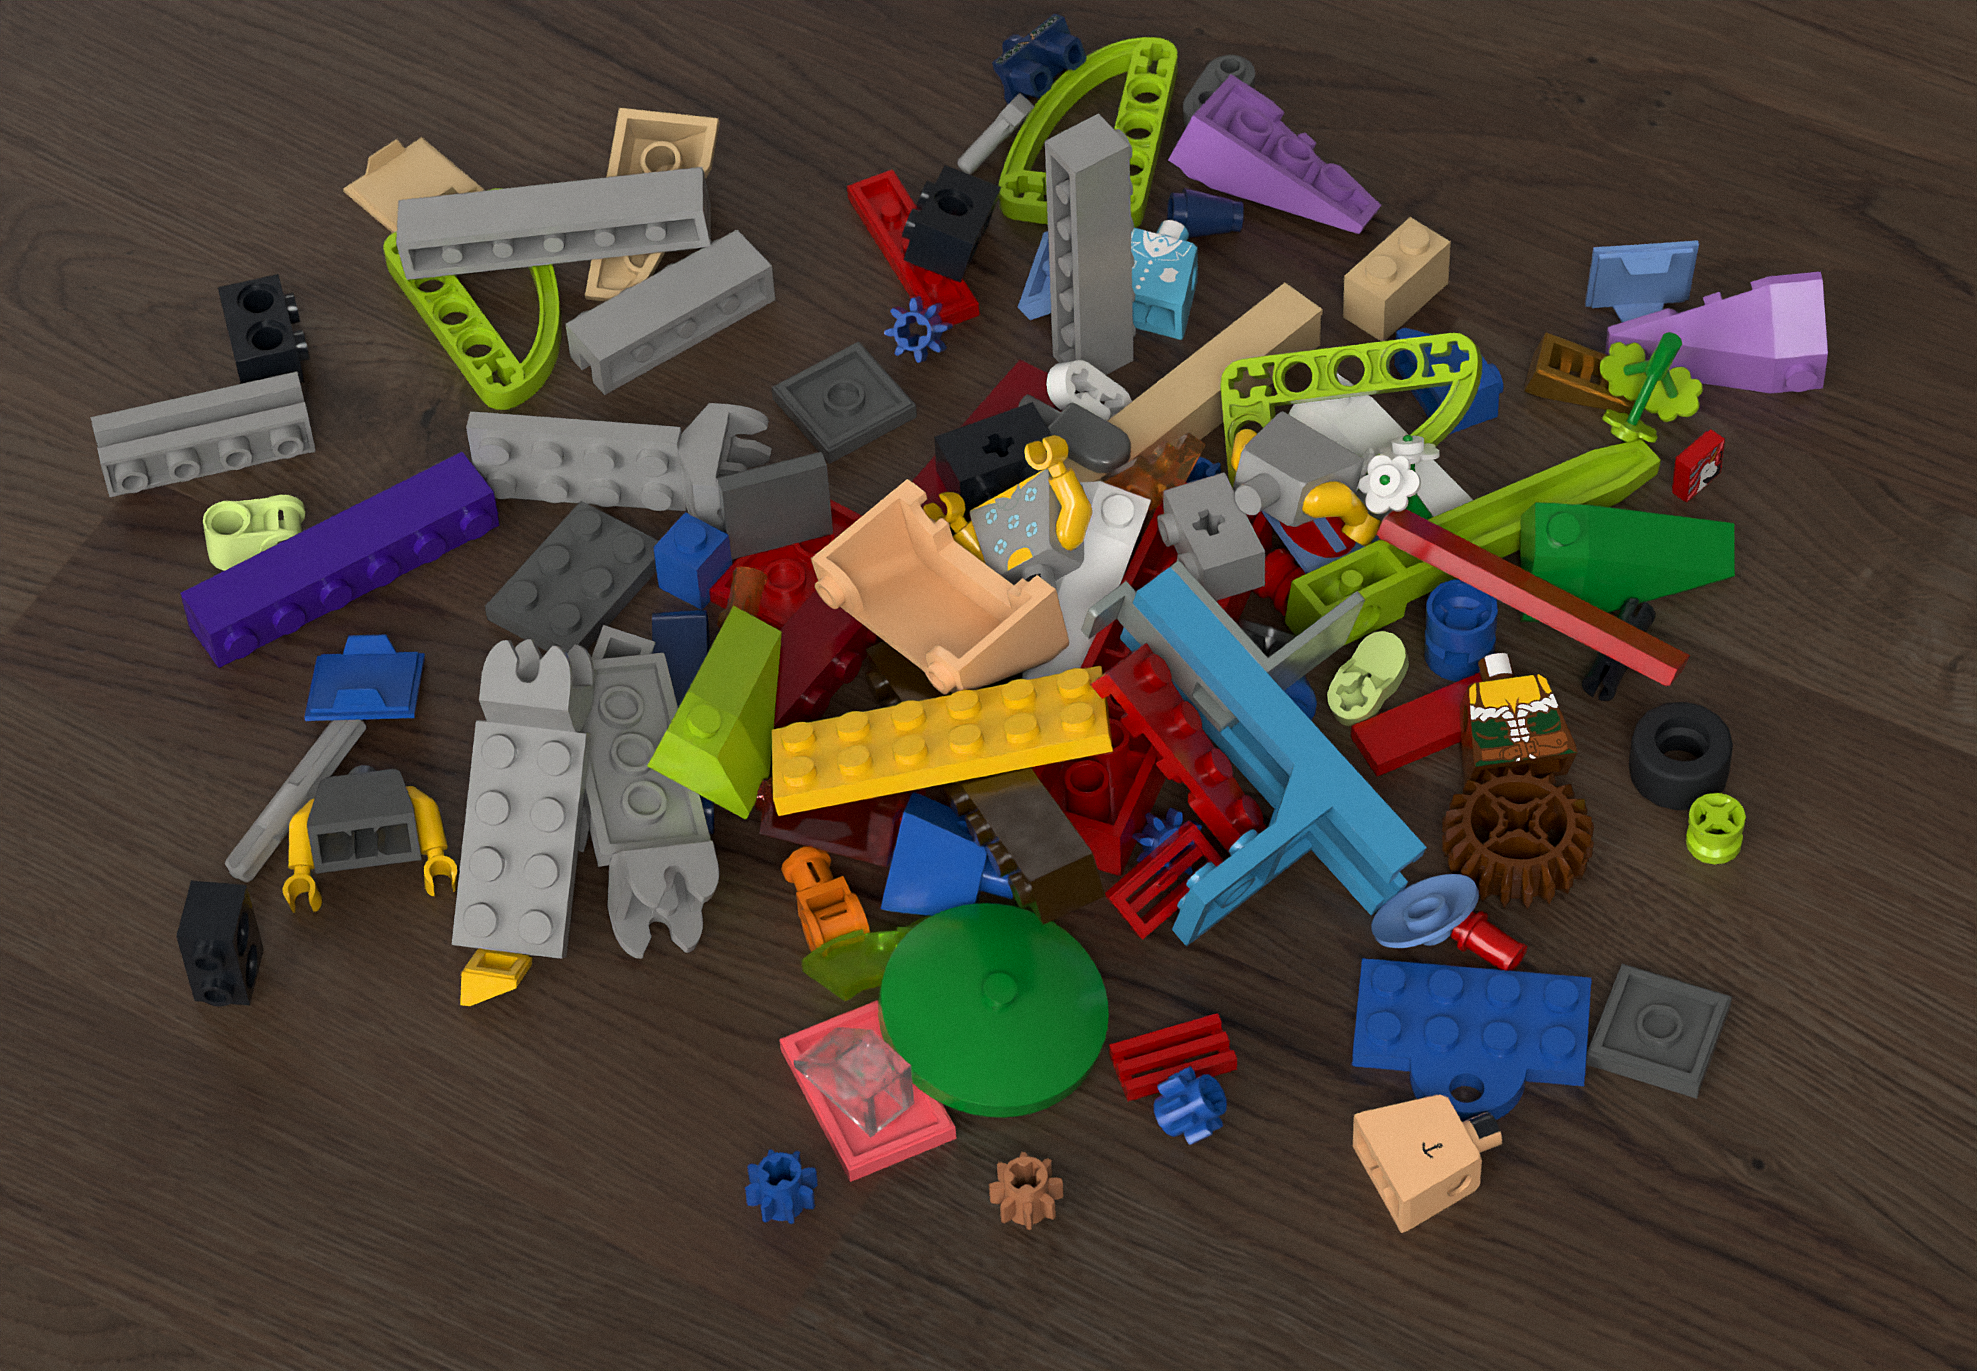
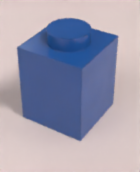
M686 512L653 547L659 588L700 610H703L710 602L709 589L732 565L729 535Z

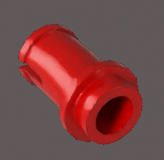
M1472 911L1464 921L1453 929L1451 938L1458 942V950L1465 952L1469 949L1500 970L1515 971L1528 948L1524 943H1519L1488 922V915L1483 911L1477 914Z

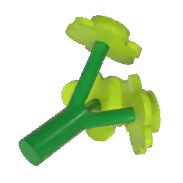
M1667 332L1663 334L1648 361H1645V352L1641 345L1630 343L1625 346L1622 342L1613 343L1609 349L1610 355L1601 360L1600 372L1602 377L1609 382L1610 393L1615 397L1624 395L1626 399L1635 401L1630 414L1607 409L1602 417L1606 423L1612 425L1611 433L1620 438L1622 442L1640 439L1652 443L1656 442L1658 438L1656 435L1657 431L1640 420L1644 409L1650 413H1658L1660 419L1664 422L1673 421L1677 415L1681 417L1692 416L1699 409L1700 404L1697 396L1703 391L1702 383L1698 379H1692L1689 370L1684 367H1675L1669 371L1673 360L1682 346L1681 338L1675 333Z

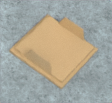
M422 137L406 148L396 139L369 157L366 174L343 188L349 197L392 233L397 231L398 200L484 191L481 186Z

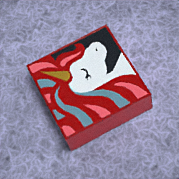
M1710 429L1675 458L1672 493L1687 503L1721 473L1725 438Z

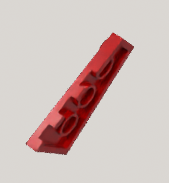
M1145 643L1125 656L1090 685L1102 699L1110 694L1116 699L1126 712L1121 716V723L1134 738L1143 733L1157 749L1158 756L1155 764L1168 780L1172 779L1177 783L1184 782L1190 789L1188 804L1229 853L1232 845L1248 831L1254 829L1260 834L1267 829L1263 823L1262 811L1253 798L1244 794L1233 777V769L1227 756L1220 749L1215 748L1202 729L1201 717L1195 707L1183 700L1172 683L1171 672L1166 662L1159 655L1154 654L1148 644Z

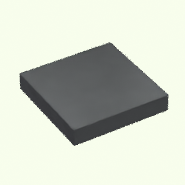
M859 341L772 387L773 400L818 452H822L824 459L829 464L917 417L914 402Z
M822 452L717 478L723 531L729 535L732 560L833 534L827 464Z
M1621 964L1588 1049L1586 1065L1698 1098L1731 1009L1732 996Z

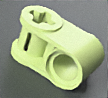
M275 495L262 499L222 501L212 505L203 516V527L210 562L216 568L225 571L281 543L283 540L301 533V523L305 519L303 502L294 496ZM279 510L283 511L284 520H279Z

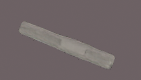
M332 720L226 859L225 865L232 877L235 879L239 878L244 882L254 879L289 832L291 818L309 800L315 798L320 781L333 774L364 733L366 724L363 720Z

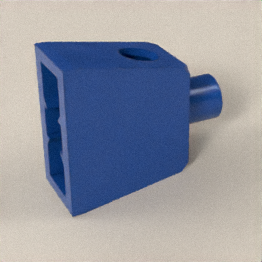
M913 792L903 812L880 909L891 912L933 916L953 907L978 904L981 891L1008 899H1013V894L1008 884V875L1000 878L995 872L986 851L987 844L978 847L973 840L965 821L966 815L958 818L952 808Z

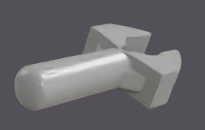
M1019 93L1003 109L985 132L958 159L959 168L964 173H974L996 149L998 144L1003 142L1018 128L1035 106Z

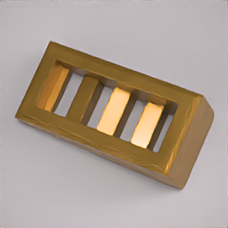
M1547 332L1544 334L1533 354L1524 392L1542 398L1604 410L1611 409L1630 414L1635 401L1626 399L1624 395L1615 397L1610 393L1609 382L1602 377L1600 372L1601 360L1608 355ZM1570 371L1579 372L1578 377L1570 375ZM1591 375L1600 376L1598 385L1590 382Z

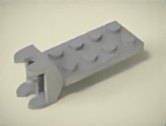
M709 403L683 433H681V427L471 411L466 426L473 466L493 490L494 497L497 499L515 498L541 500L550 503H579L583 501L586 504H595L602 507L648 508L655 511H686L687 509L690 515L722 532L724 531L717 478L746 471V467L765 464L769 461L772 448L756 440H744L735 436L736 434L753 435L766 430L769 420L763 413L755 409L732 404Z
M534 639L524 640L515 648L511 640H504L497 643L486 658L482 671L479 702L486 720H476L451 945L559 959L567 957L591 733L580 731L592 710L595 688L594 664L589 652L581 645L575 644L568 653L561 647L553 645L542 657Z
M654 653L592 660L595 670L593 706L580 731L591 733L583 804L598 867L609 865L608 911L613 932L624 951L632 957L642 959L651 940L649 925L653 922H662L669 928L671 940L685 953H689L699 943L703 928L701 910L703 904L709 901L715 893L719 879V867L713 841L710 839L700 795L647 767L678 709L665 654Z

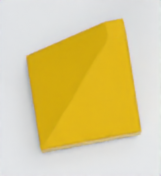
M477 949L462 971L460 1005L472 1006L517 988L532 966V957L511 952Z

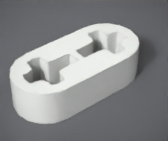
M1083 360L1058 363L1051 368L1047 376L1048 395L1052 403L1061 411L1069 404L1075 403L1108 421L1132 402L1129 394L1123 387Z

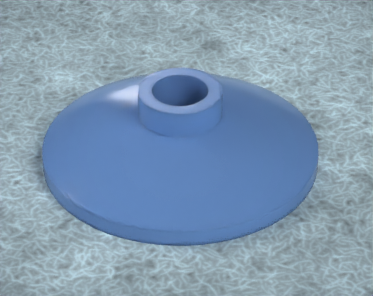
M1445 874L1419 881L1403 889L1378 910L1372 921V933L1378 943L1390 948L1438 944L1446 940L1451 935L1453 929L1470 915L1478 902L1479 890L1471 878L1461 874Z

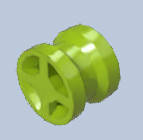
M1711 793L1697 798L1691 805L1686 844L1688 850L1696 859L1713 865L1724 864L1733 860L1739 854L1742 846V832L1746 815L1744 808L1738 800L1726 794ZM1721 831H1724V832H1725V833H1723V834H1713V833H1720Z

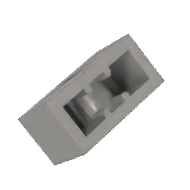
M1225 472L1163 491L1164 514L1157 517L1162 540L1167 547L1174 545L1178 553L1177 561L1179 560L1215 601L1265 586V550L1247 515L1237 506L1235 492Z

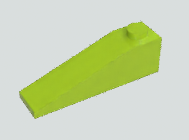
M733 605L647 767L746 820L770 775L772 729H774L782 632Z

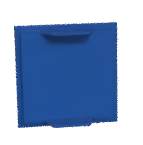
M386 634L349 635L343 654H321V656H317L304 716L305 721L415 718L425 653L396 652Z

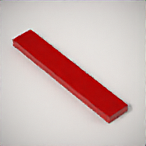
M1407 509L1400 512L1393 510L1383 519L1376 534L1379 536L1378 538L1666 687L1670 686L1683 672L1690 657L1689 654Z

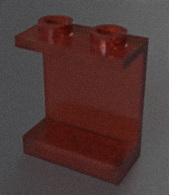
M772 775L770 779H763L756 796V810L762 812L760 834L887 867L893 858L903 812L913 792L925 796L926 788L884 795L882 798L874 797L778 816L773 800Z

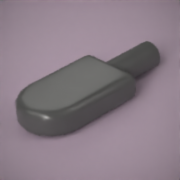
M1029 394L1025 395L1020 401L1018 407L1031 402L1034 403L1051 434L1060 436L1067 442L1069 449L1068 458L1096 473L1109 474L1120 470L1131 457V442L1128 435L1120 428L1083 407L1071 403L1062 412H1059Z

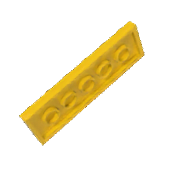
M1102 667L1074 668L1060 674L1029 680L1017 679L1003 685L973 691L961 690L947 696L921 701H904L896 706L865 712L853 711L839 717L808 723L796 722L787 727L772 729L773 800L777 814L781 816L1112 752L1107 697L1102 699L1090 685L1103 674Z

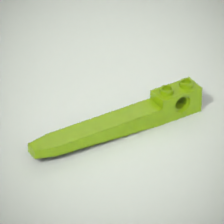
M1642 439L1594 449L1427 520L1503 558L1520 550L1521 515L1535 502L1610 507L1623 501L1657 475L1661 459ZM1380 539L1291 582L1285 624L1298 636L1358 591L1365 601L1344 644L1346 645L1403 618L1407 603L1432 592L1440 584L1457 578Z

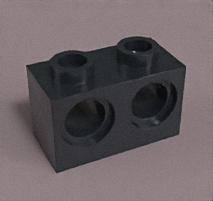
M279 274L218 287L240 384L298 372L299 381L303 383L304 378L300 361L309 360V353L303 329L292 330L291 324L300 322L297 304L293 292L283 294Z
M191 880L176 938L194 1001L205 1002L219 1007L229 1004L250 1006L264 948L248 887L241 884Z

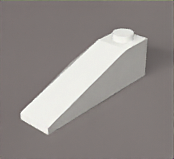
M1337 373L1338 380L1342 385L1353 386L1352 383ZM1369 395L1294 404L1288 414L1360 457L1364 456L1369 447L1374 449V455L1376 456L1380 453L1381 448L1392 446V439L1408 435ZM1434 460L1415 463V472L1421 479V487L1417 494L1434 517L1473 501ZM1361 490L1356 491L1355 495L1366 506V494ZM1367 508L1368 514L1381 521L1393 511L1390 508L1383 514H1375Z
M1101 481L1080 482L1083 485V490L1093 511L1084 538V561L1080 568L1055 581L1069 638V646L1052 661L1022 672V679L1029 680L1060 674L1066 670L1081 667L1096 636L1094 635L1088 639L1081 631L1086 614L1090 607L1120 586L1151 503L1150 499Z

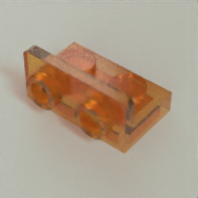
M1187 433L1171 443L1163 441L1153 453L1146 457L1140 454L1135 459L1094 482L1101 481L1150 499L1151 503L1148 511L1163 504V491L1185 484L1206 444L1191 433Z

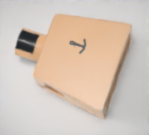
M1440 1094L1363 1111L1354 1115L1353 1148L1401 1233L1414 1228L1473 1193L1480 1186L1482 1166L1480 1153L1502 1144L1499 1126L1490 1112L1462 1122L1449 1099Z

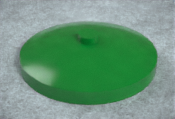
M979 903L957 906L941 911L919 923L906 934L893 951L885 968L879 990L878 1019L885 1045L898 1068L916 1087L931 1098L958 1111L978 1116L1000 1118L1023 1116L1047 1109L1065 1099L1090 1074L1101 1052L1108 1028L1109 1010L1106 989L1095 963L1086 950L1067 931L1051 921L1043 925L1035 913L1003 904Z

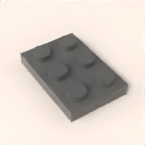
M580 501L485 606L487 620L525 640L534 639L536 645L547 652L553 645L561 647L566 653L575 644L581 645L587 650L599 637L603 625L609 626L657 572L653 547L659 540Z

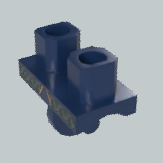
M1053 14L1024 38L1013 34L1003 41V54L992 62V66L1004 85V98L1006 103L1009 104L1019 93L1025 98L1033 96L1039 99L1051 89L1054 76L1063 69L1075 71L1086 62V54L1081 40L1070 34L1065 17Z

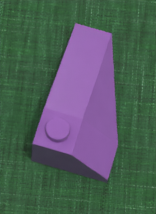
M1232 74L1192 116L1169 158V161L1181 168L1189 178L1201 181L1212 189L1357 234L1361 233L1381 207V204L1341 166L1326 164L1313 151L1316 142L1310 136L1302 133L1297 137L1281 121L1284 112L1273 101Z
M1821 271L1765 277L1751 282L1752 290L1723 299L1721 293L1718 292L1703 297L1705 305L1677 313L1675 310L1667 308L1609 326L1607 329L1605 354L1610 355L1609 349L1613 343L1622 342L1625 346L1630 343H1638L1644 349L1645 361H1648L1663 334L1671 332L1681 338L1682 346L1673 360L1669 371L1675 367H1684L1689 370L1692 379H1698L1703 384L1765 393L1803 392L1811 389H1821L1824 385L1828 358Z

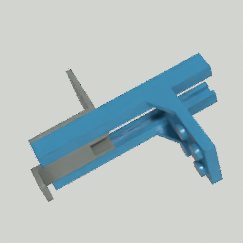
M1179 560L1137 592L1125 581L1090 607L1086 614L1081 631L1088 639L1117 619L1124 626L1120 639L1131 651L1147 643L1152 652L1159 655L1166 662L1171 672L1172 683L1183 700L1191 703L1199 713L1204 732L1274 808L1267 829L1260 834L1254 829L1248 831L1229 849V853L1232 856L1217 867L1213 862L1205 864L1187 881L1186 885L1190 889L1177 904L1180 912L1172 928V931L1186 946L1195 941L1310 850L1316 854L1372 916L1384 904L1405 889L1408 881L1399 871L1412 861L1415 862L1422 857L1427 848L1284 692V690L1346 643L1365 601L1358 591L1269 658Z

